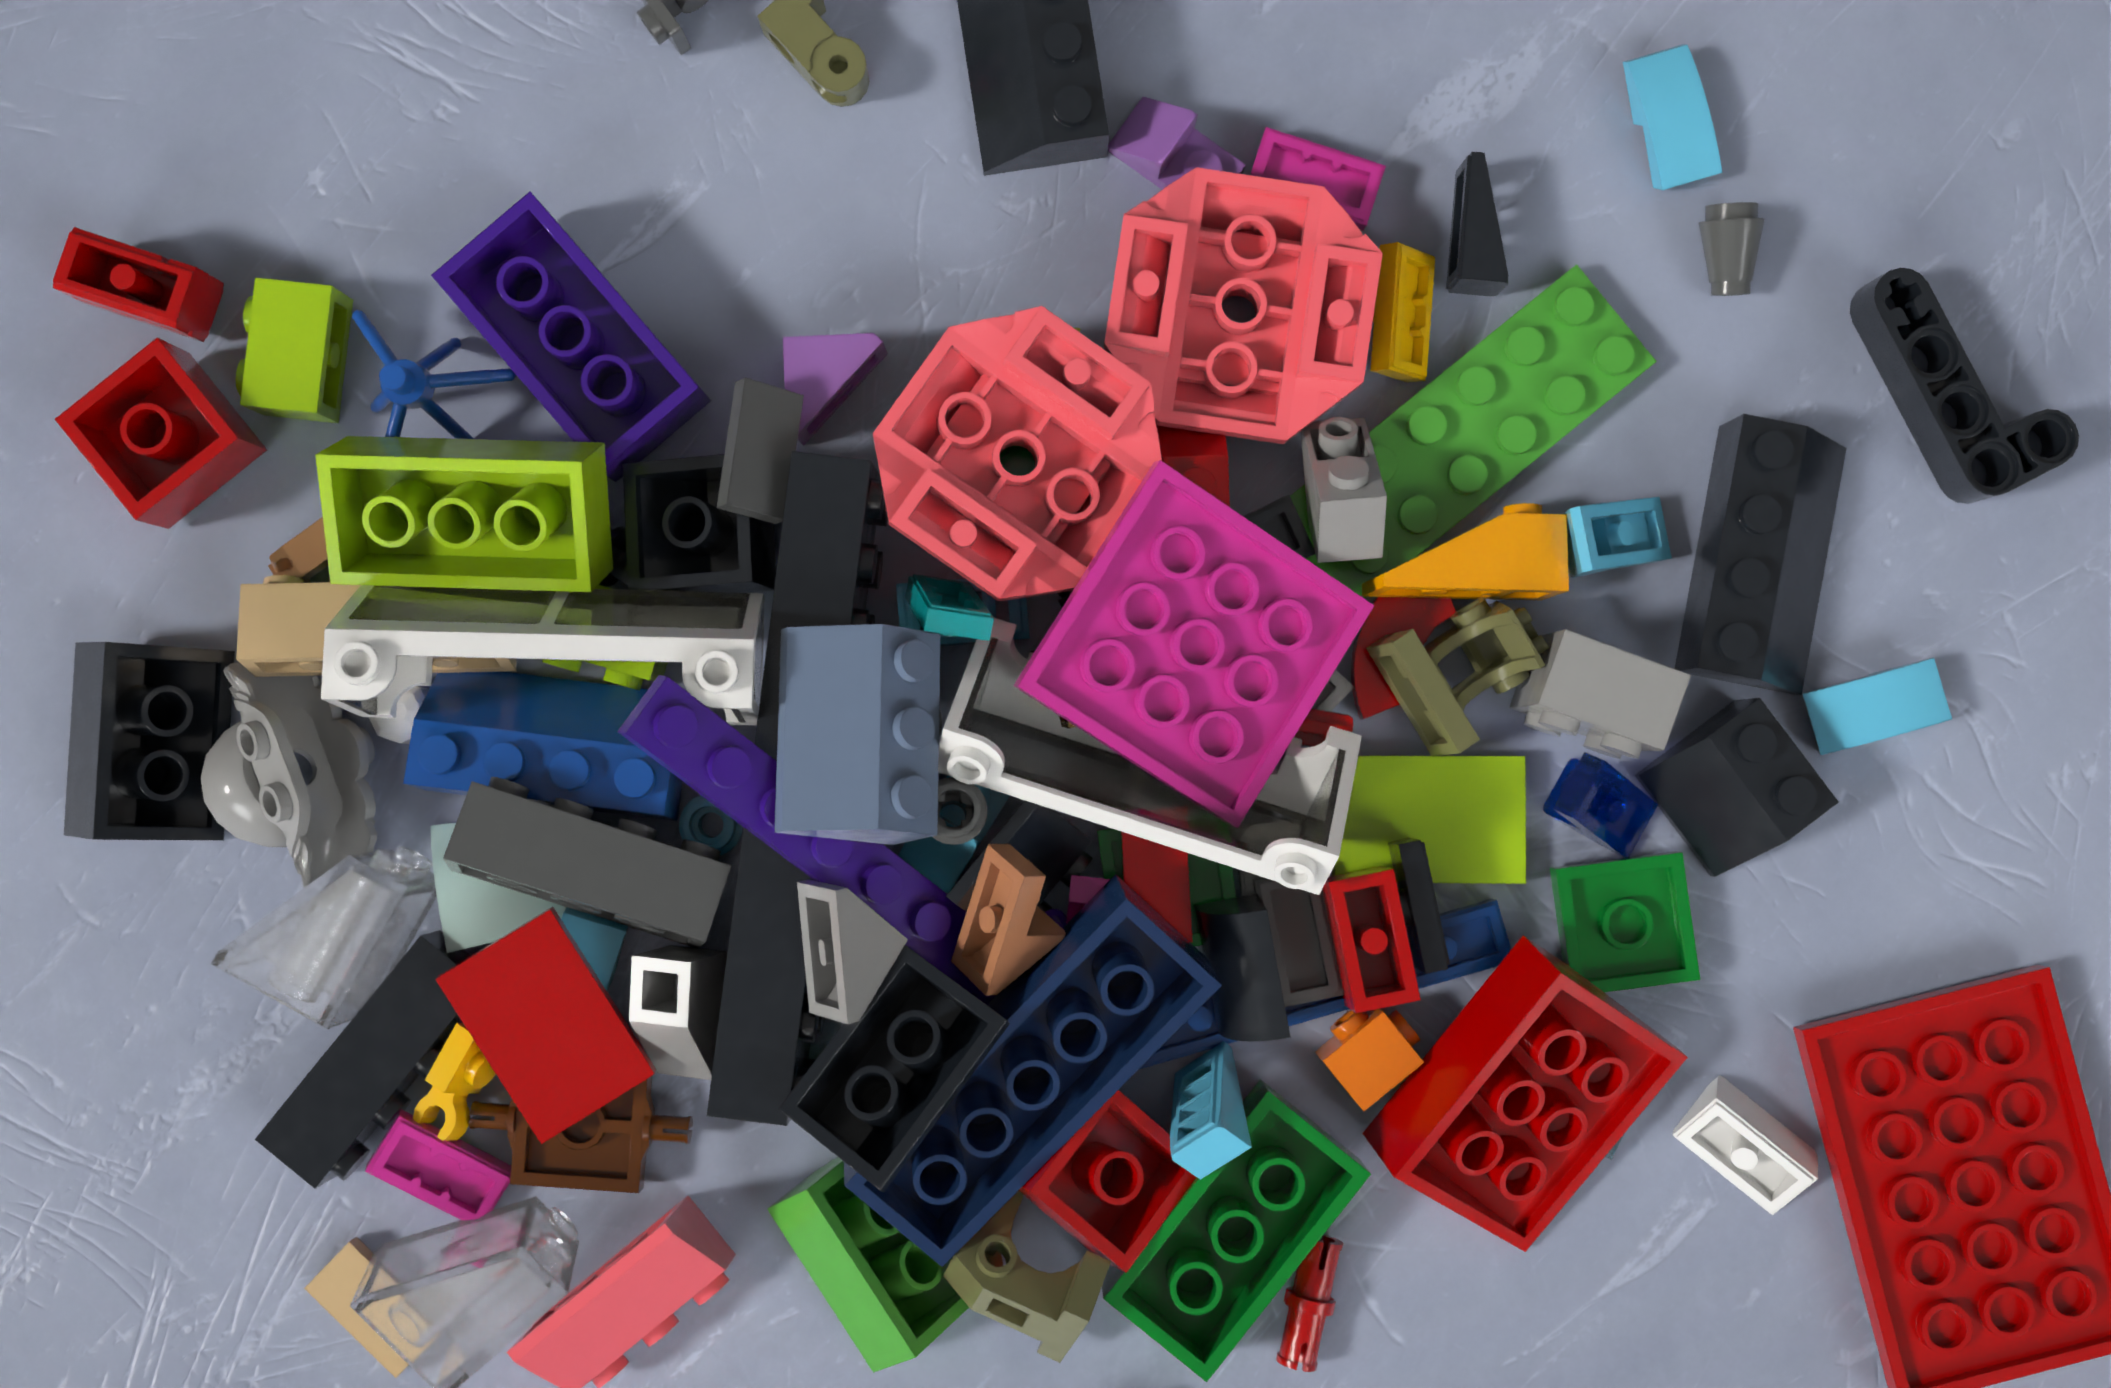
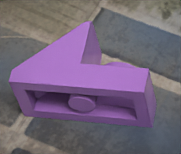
M1144 96L1108 144L1109 153L1162 190L1196 167L1243 174L1246 164L1195 129L1198 114L1192 110Z

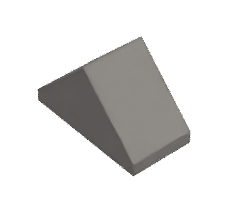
M809 879L797 882L809 1013L845 1024L858 1022L908 939L848 888Z

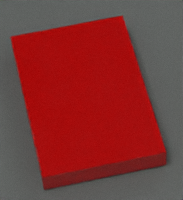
M553 906L440 974L435 979L541 1144L650 1078L656 1072L655 1066Z

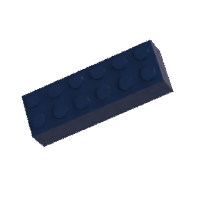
M1116 874L1062 928L1066 932L1064 939L987 1004V1006L1008 1020L1010 1025L886 1191L883 1193L844 1162V1186L941 1267L1222 986L1208 958Z

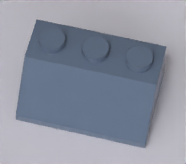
M887 624L787 627L781 630L775 833L889 845L937 836L940 634Z

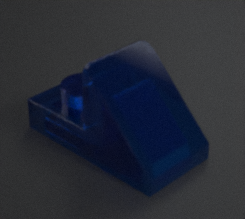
M1584 752L1580 760L1571 758L1567 762L1543 805V811L1553 819L1615 854L1627 858L1632 854L1658 804L1608 762Z

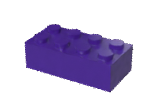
M531 191L431 274L433 279L573 442L605 443L607 477L614 482L623 477L622 464L642 461L712 401Z

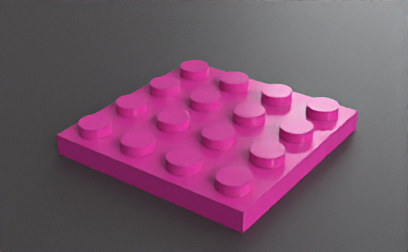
M1159 460L1150 467L1013 686L1229 826L1238 828L1374 605Z

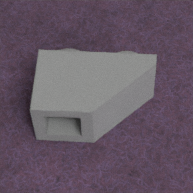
M1332 417L1324 421L1312 422L1301 431L1308 525L1317 563L1382 558L1387 494L1365 418L1348 419Z
M668 945L632 955L629 1022L655 1066L657 1073L711 1080L727 951Z

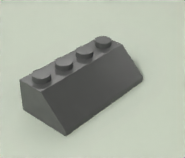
M491 777L488 786L471 782L443 857L451 871L621 923L630 928L693 948H700L706 942L731 869V865L718 861L721 851L708 845L685 839L682 841L680 849L655 841L657 830L626 819H620L617 828L591 820L594 813L593 809L570 800L556 798L553 807L528 800L527 796L530 789L506 779Z

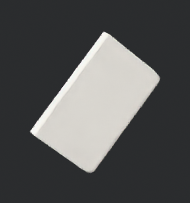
M1721 1075L1707 1086L1673 1130V1136L1771 1215H1774L1818 1179L1817 1152Z

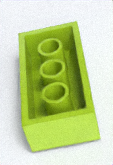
M346 436L315 454L330 584L592 592L613 570L605 443Z

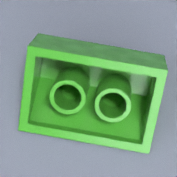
M836 1157L810 1174L767 1208L873 1373L916 1358L969 1308L943 1277L951 1259L941 1267L844 1186V1161L839 1157Z

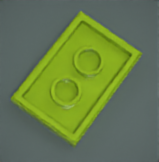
M1358 756L1340 855L1332 869V876L1380 866L1393 869L1388 842L1414 838L1421 840L1425 844L1433 883L1526 884L1525 756ZM1335 803L1332 807V819L1334 814Z

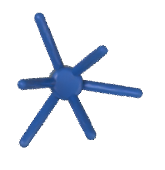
M355 310L352 314L353 320L385 365L379 374L382 391L370 404L371 410L378 413L393 402L385 437H400L407 409L422 408L455 439H474L432 400L435 388L513 381L516 378V374L509 368L431 374L429 370L460 349L462 345L460 339L451 338L416 363L407 359L398 360L362 310Z

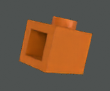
M1380 1009L1361 1013H1354L1352 1010H1349L1331 1026L1330 1030L1334 1036L1315 1051L1317 1056L1363 1111L1367 1110L1424 1063L1412 1048L1421 1040L1420 1037L1397 1010L1388 1016Z

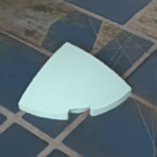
M456 823L431 826L434 881L447 953L495 942L552 906L559 917L562 918L566 909L564 906L451 871L443 857Z

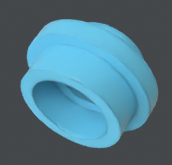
M702 795L693 798L684 807L680 815L679 832L682 840H691L708 845L721 851L720 855L731 851L738 844L743 834L744 827ZM711 812L718 814L723 820V830L716 837L708 836L702 829L703 818Z

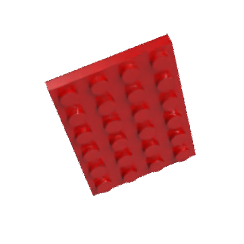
M2034 965L1793 1027L1888 1388H1982L2110 1355L2111 1193L2050 967Z

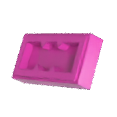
M1266 127L1250 175L1324 186L1344 208L1357 227L1364 231L1386 166Z
M401 1110L368 1161L365 1172L481 1230L510 1183L511 1165L461 1139L442 1141L437 1137L440 1131L439 1128L430 1123L418 1124L413 1120L412 1114Z

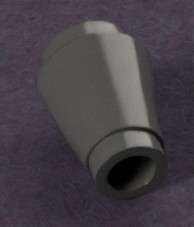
M1736 202L1705 206V221L1698 224L1709 283H1711V296L1750 294L1751 281L1753 280L1765 220L1758 218V203Z
M953 777L941 779L938 781L937 836H933V838L939 842L951 845L970 841L980 833L985 825L987 818L985 797L975 784H966ZM954 804L962 808L965 820H961V825L957 827L946 826L945 819L940 818V811L946 805Z

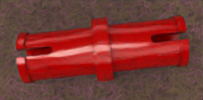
M1322 1236L1321 1240L1317 1242L1298 1266L1293 1287L1286 1288L1284 1302L1289 1308L1280 1350L1276 1356V1361L1285 1367L1297 1370L1298 1362L1303 1363L1302 1370L1304 1372H1314L1317 1370V1357L1326 1316L1333 1315L1336 1304L1334 1298L1331 1297V1292L1343 1242L1334 1237Z

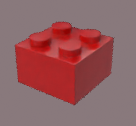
M158 337L55 418V421L136 521L166 529L171 528L267 451L266 447L192 355Z
M1118 1090L1018 1191L1087 1250L1110 1260L1111 1266L1127 1273L1197 1177L1172 1160L1170 1134Z

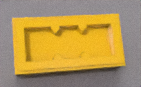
M1399 242L1381 244L1379 249L1383 254L1373 316L1374 328L1370 371L1407 383L1426 381L1435 257Z

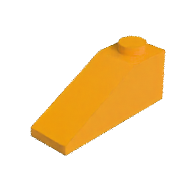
M1534 503L1507 505L1503 507L1502 515L1362 583V596L1542 601L1568 592L1567 514H1543L1542 505Z

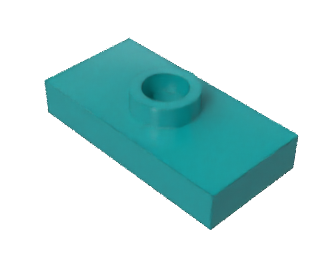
M918 574L909 576L905 598L924 631L948 637H967L990 641L994 617L970 583Z

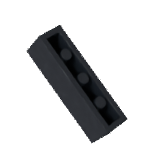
M440 930L420 935L255 1140L314 1189L336 1176L343 1181L346 1180L370 1153V1149L364 1145L365 1141L378 1126L386 1130L392 1125L401 1110L405 1111L411 1099L404 1093L419 1075L426 1079L456 1023H463L435 979L471 955L463 949L447 953L444 935Z

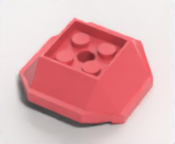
M1196 167L1169 184L1149 200L1141 202L1124 213L1104 349L1151 382L1155 408L1154 416L1157 426L1284 445L1359 388L1364 382L1383 253L1366 234L1363 235L1348 213L1324 186ZM1232 296L1244 297L1252 303L1255 309V318L1245 323L1234 322L1225 315L1222 309V302Z
M1043 306L1017 311L1012 315L981 319L948 327L873 432V442L889 525L997 601L1073 591L1152 464L1159 460L1162 461L1154 416L1155 408L1151 382ZM1011 446L1024 447L1033 455L1035 469L1023 476L1012 475L1003 468L1000 462V453Z

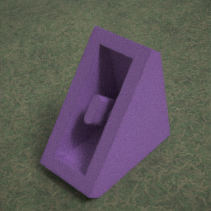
M874 333L783 337L785 390L804 395L798 441L803 446L888 355L883 341Z

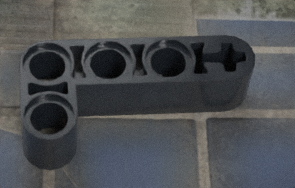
M1909 268L1893 269L1864 285L1855 293L1850 303V316L1853 325L1940 489L1948 498L1957 503L1969 504L2001 495L2064 464L2073 457L2078 447L2079 433L2073 420L2059 410L2046 409L2003 424L1935 294L1922 274ZM1889 297L1895 304V308L1891 310L1886 306L1884 300ZM1908 325L1911 332L1901 336L1898 330ZM1913 346L1922 350L1926 355L1928 361L1926 373L1919 370L1913 363L1911 357ZM1943 402L1951 405L1956 412L1957 425L1955 429L1948 426L1943 420L1941 413ZM2030 430L2034 431L2041 440L2042 449L2040 455L2035 454L2030 448L2028 442ZM1974 458L1978 459L1985 466L1987 475L1984 485L1978 483L1973 476L1971 469Z

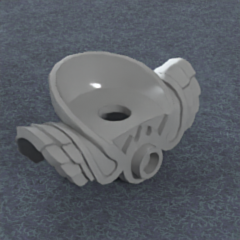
M240 662L232 663L225 667L223 672L232 685L229 689L234 697L233 701L236 710L240 711L242 720L224 731L206 754L201 774L204 802L217 823L236 838L265 847H287L293 858L297 873L301 875L305 894L321 893L334 889L363 867L372 855L377 840V832L374 828L375 820L373 819L376 812V802L369 783L364 779L368 772L369 764L372 763L375 756L373 740L364 728L358 727L348 719H342L340 707L321 699L322 679L318 678V676L255 677ZM294 752L307 758L312 766L313 776L308 785L305 784Z

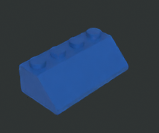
M510 672L437 673L415 715L403 784L426 791L467 795L472 781L488 786L491 777H498L530 789L527 799L544 805H553L556 798H562L587 806L594 811L677 821L683 781L617 732L648 689L641 688L639 691L625 686Z

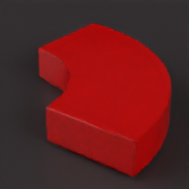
M1376 597L1372 602L1374 607L1359 630L1352 652L1351 683L1354 686L1352 692L1360 720L1400 705L1366 648L1387 634L1414 629L1424 645L1435 627L1456 612L1451 598Z

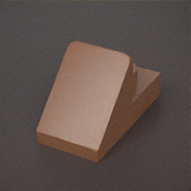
M988 844L951 962L985 996L999 994L1057 946L1066 936L1065 930L1037 906L1046 875L1010 844Z

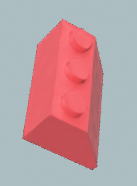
M688 1195L543 1313L507 1353L516 1364L559 1388H582L590 1381L597 1388H600L629 1363L623 1355L641 1339L648 1347L652 1346L679 1322L674 1312L693 1298L698 1306H700L715 1295L729 1281L724 1271L728 1268L736 1254Z

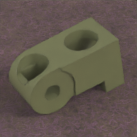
M774 0L757 16L764 36L825 101L839 107L851 106L860 101L866 94L870 82L865 55L858 44L851 39L838 37L821 18L826 12L824 0Z

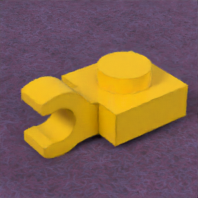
M456 1023L425 1079V1081L432 1085V1088L418 1102L413 1113V1120L418 1124L433 1123L439 1111L443 1109L445 1123L437 1136L442 1141L458 1140L464 1135L469 1126L470 1110L467 1105L468 1094H479L482 1087L487 1085L496 1075L463 1023Z

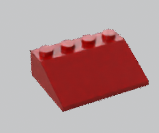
M1523 935L1422 1059L1424 1063L1408 1076L1362 1134L1394 1178L1526 1252L1688 1057L1566 963Z

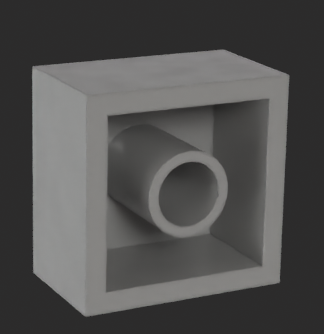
M1567 629L1542 635L1549 646L1548 650L1540 654L1545 666L1541 669L1528 670L1530 676L1517 685L1509 707L1527 714L1524 725L1558 737L1561 736V733L1576 736L1577 733L1586 736L1583 744L1585 748L1620 759L1622 755L1638 759L1641 751L1665 750L1691 675Z

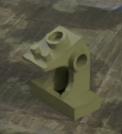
M1480 598L1455 612L1451 616L1455 625L1425 646L1421 643L1414 629L1387 634L1366 648L1431 756L1460 754L1480 740L1463 712L1465 706L1478 694L1490 686L1493 687L1496 694L1504 693L1525 681L1530 676L1528 670L1541 669L1545 666L1540 654L1548 650L1549 646L1542 635L1538 636L1531 623L1533 620L1525 607H1519L1513 611L1510 607L1497 600L1488 605L1485 598ZM1461 646L1475 672L1451 688L1439 669L1438 663L1451 651Z
M1018 1191L952 1257L943 1277L971 1310L1041 1341L1037 1353L1061 1363L1091 1318L1111 1261L1086 1251L1080 1262L1064 1271L1054 1273L1036 1270L1023 1262L1017 1254L1016 1246L1012 1242L1011 1237L1013 1221L1024 1196ZM1002 1255L1005 1258L1006 1265H1003Z

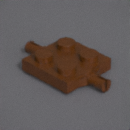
M651 1076L543 1144L539 1142L513 1100H511L510 1104L473 1101L469 1115L475 1116L469 1119L470 1129L483 1128L508 1131L507 1136L512 1149L510 1184L640 1193L644 1188L646 1154L653 1140L690 1144L692 1130L689 1129L693 1126L692 1116L655 1115V1108L651 1099Z

